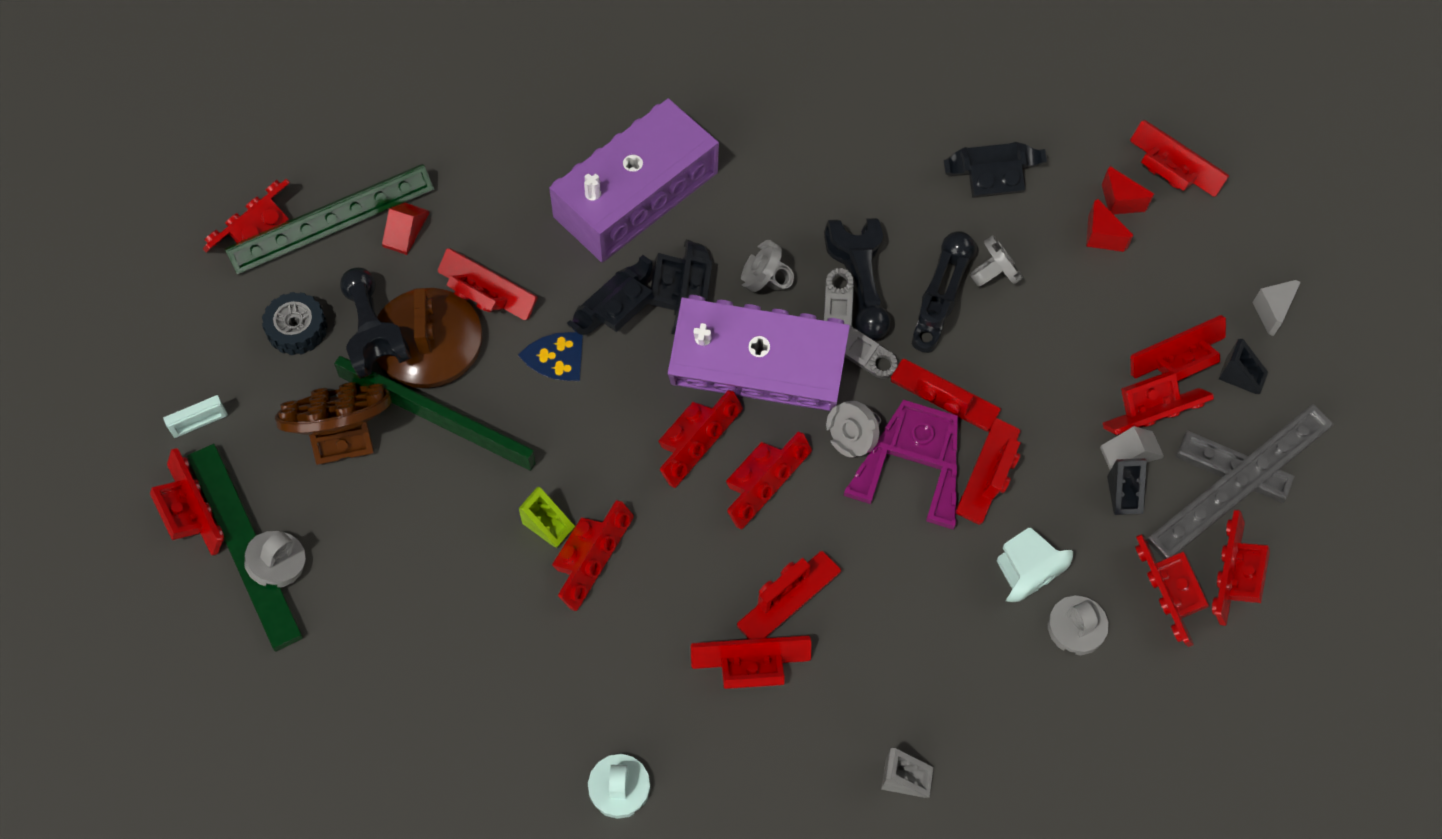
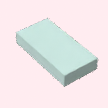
M216 395L163 417L173 437L177 438L228 416L219 396Z

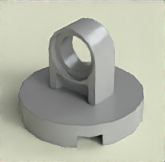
M992 235L986 239L984 244L992 257L971 272L970 277L975 284L981 286L1002 271L1013 284L1023 279L1021 272L1016 271L1014 268L1015 263L1001 243L996 241L995 236Z
M765 240L757 247L761 250L756 256L751 254L743 268L741 280L745 281L742 286L751 292H757L765 285L774 290L790 287L794 281V274L791 268L780 262L781 247L772 240ZM778 270L785 275L783 285L776 281L775 275Z
M845 401L835 406L828 414L826 423L827 431L830 430L833 440H831L832 445L847 457L862 456L872 451L878 443L881 418L866 405L858 401Z
M266 531L255 536L248 543L244 555L245 570L250 578L263 586H266L267 583L277 585V587H284L293 583L301 575L306 561L305 550L299 540L283 531Z
M1074 595L1065 597L1055 604L1049 615L1047 628L1051 639L1058 648L1063 651L1066 649L1070 652H1075V655H1085L1094 652L1102 645L1108 634L1109 622L1105 611L1097 602L1087 597Z

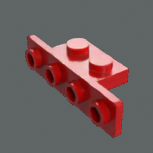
M1146 120L1140 122L1130 139L1133 144L1147 152L1141 163L1147 166L1151 173L1160 175L1168 180V183L1174 188L1184 191L1194 183L1215 197L1229 178L1227 173Z
M286 178L281 183L278 180L274 181L265 189L268 192L267 195L262 199L256 196L245 206L248 210L240 216L238 213H235L225 222L228 226L222 232L216 229L204 239L207 244L203 250L207 253L228 235L238 243L288 221L289 218L272 201L276 195L289 185L288 179Z
M451 248L446 249L439 265L438 273L449 278L446 286L455 290L454 294L456 296L475 301L477 303L476 306L486 312L505 309L523 320L529 319L538 299L535 294Z
M1219 315L1130 356L1131 376L1136 379L1158 369L1162 373L1168 371L1176 373L1177 381L1219 363L1220 353L1210 345L1226 337V318L1223 315Z
M907 359L901 360L890 379L892 383L957 415L959 418L986 432L990 430L994 420L1000 413V408Z
M1168 371L1121 388L1126 414L1102 424L1105 430L1115 435H1120L1134 426H1151L1156 423V420L1161 418L1178 416L1180 411L1189 408H1200L1205 405V402L1213 400L1214 396L1213 393L1201 388L1180 394L1176 373Z
M728 390L713 408L692 402L659 439L658 442L661 447L673 453L660 467V472L669 486L673 488L678 486L741 413L743 407L734 391Z
M998 418L994 420L955 511L957 515L978 525L983 523L993 498L999 492L1004 493L1011 480L1007 476L1010 468H1015L1020 458V454L1017 453L1021 443L1017 441L1020 433L1019 428Z
M798 431L782 450L761 442L726 480L731 490L741 494L727 510L737 528L743 529L812 452L804 433Z
M178 448L171 449L167 466L175 482L152 487L150 495L172 540L200 533L210 554L216 555L224 541L223 531L220 526H216L212 518L211 507L209 503L204 502L201 496L200 485L196 479L193 480L189 472L188 460L186 457H182Z
M615 501L603 522L581 517L552 564L557 571L570 575L560 590L558 597L573 611H577L634 518L632 512L622 501Z
M1234 510L1232 519L1227 521L1228 545H1223L1222 548L1224 567L1223 571H1219L1217 575V587L1220 589L1218 597H1214L1212 602V614L1216 615L1219 624L1223 626L1227 625L1231 600L1254 603L1262 602L1270 555L1268 545L1241 543L1245 521L1240 510Z
M1142 534L1136 536L1139 545L1135 546V549L1141 561H1147L1151 571L1147 572L1148 578L1153 588L1159 587L1163 597L1159 599L1161 607L1166 615L1171 613L1175 622L1174 625H1171L1175 638L1178 642L1183 641L1188 647L1193 646L1194 643L1182 618L1210 606L1186 554L1183 551L1157 563L1145 537Z
M820 551L808 562L803 557L797 563L790 562L781 571L780 574L782 576L775 582L770 580L761 587L758 605L737 623V628L748 639L767 638L840 574L841 569L823 551Z
M810 636L702 642L690 645L691 667L693 669L721 667L724 689L784 685L783 663L811 660Z

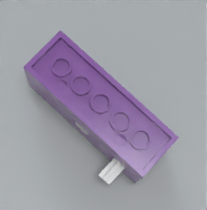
M668 98L661 104L655 105L644 117L636 119L624 132L616 134L604 147L596 149L592 156L584 162L576 164L572 171L564 177L558 178L549 187L553 217L603 263L718 173L719 142Z
M690 295L689 298L682 297L668 369L671 385L723 394L731 390L734 391L736 396L831 411L836 406L850 325L844 324L843 320L837 318H828L827 321L817 320L815 315L801 313L800 316L788 315L789 312L782 309H772V312L762 311L761 307L752 304L738 307L733 306V303L727 300H717L716 303L707 302L704 297ZM758 350L762 351L761 355H757Z

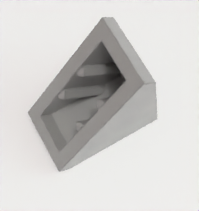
M1293 280L1261 288L1252 303L1269 335L1274 336L1283 323L1301 283L1300 281Z
M1135 426L1100 447L1109 470H1111L1116 459L1145 458L1147 462L1164 457L1153 431Z
M890 748L885 760L881 790L930 798L933 767L896 748Z

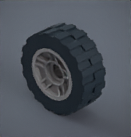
M302 292L282 294L279 298L273 299L271 304L265 308V313L262 316L263 329L271 345L283 354H305V352L315 349L314 347L320 345L323 337L326 336V317L321 305L312 296H307Z

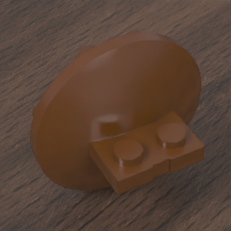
M416 288L391 300L377 316L380 322L393 323L399 326L403 338L409 346L412 359L399 363L393 355H384L376 359L379 367L387 376L403 385L416 388L446 385L462 376L473 365L479 355L482 345V328L479 317L470 303L456 296L451 291L440 288Z
M355 382L341 384L339 389L328 391L327 388H318L312 390L309 397L280 404L281 410L275 415L277 428L281 431L309 435L316 465L338 461L341 458H352L374 453L367 422L391 405L392 400L390 392L381 383L356 387ZM338 394V397H331V398L329 397V396Z

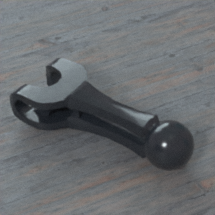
M866 218L867 222L862 228L861 235L848 233L844 229L841 220H828L824 230L827 253L833 259L844 264L853 277V285L858 303V314L855 320L856 329L872 340L880 339L886 335L890 328V317L886 310L879 306L881 300L877 293L872 273L871 260L875 257L883 239L879 219Z
M952 232L942 242L938 264L933 278L922 296V306L911 344L918 351L926 353L934 351L945 320L954 308L960 281L976 249L973 238L965 232ZM949 263L953 264L955 269L945 294L940 295L938 292ZM922 332H928L932 335L933 339L929 342H923L919 336Z
M360 267L347 270L341 278L340 288L347 299L355 302L358 313V332L349 340L346 350L359 379L372 374V364L381 356L393 355L399 363L412 359L409 346L403 338L399 326L393 323L380 322L376 316L374 300L371 297L376 288L373 275L368 270Z

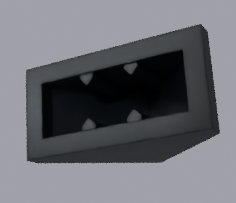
M1238 339L1226 357L1219 380L1251 393L1261 394L1268 371L1245 340Z
M1145 458L1116 459L1108 473L1107 479L1113 513L1115 515L1143 514L1147 464Z

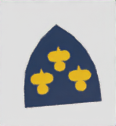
M577 332L548 335L529 344L518 356L527 366L541 375L558 380L580 381L583 335Z

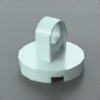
M624 754L609 755L599 761L590 773L588 780L589 797L595 807L605 816L616 819L630 817L642 805L644 806L648 800L650 792L649 775L643 764L634 757Z

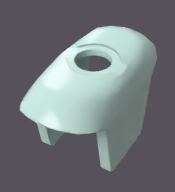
M1027 528L1006 542L1003 546L1005 552L997 558V563L1012 588L1006 601L1020 602L1062 574L1071 565L1073 551L1056 550L1032 528Z

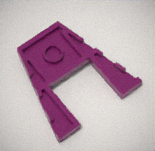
M903 400L878 439V443L846 487L843 496L871 504L886 454L940 469V476L926 522L954 530L956 524L958 416Z

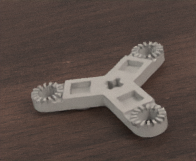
M835 268L826 278L824 321H827L828 318H837L843 320L844 324L850 325L845 358L877 378L886 379L891 377L897 368L896 357L892 352H889L877 342L851 327L853 277L848 270ZM841 276L846 279L847 285L844 288L836 289L832 285V279ZM879 358H886L890 361L891 367L887 371L879 370L875 366V361Z

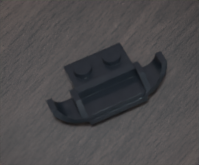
M1013 142L972 148L964 147L944 160L945 174L949 176L969 174L972 198L1025 191L1022 169L1044 164L1047 162L1045 149L1037 150L1026 144Z
M687 239L684 242V247L686 248L683 259L661 253L657 254L651 284L654 298L648 303L674 310L676 317L671 330V334L674 335L682 297L689 298L690 295L704 297L705 301H707L712 260H710L709 253L702 244Z
M642 255L633 266L616 272L581 306H578L573 320L568 321L566 324L581 335L590 334L602 323L615 332L619 331L654 298L653 291L644 285L652 271V260Z

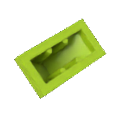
M537 487L519 507L522 524L553 547L557 548L575 527L541 487Z

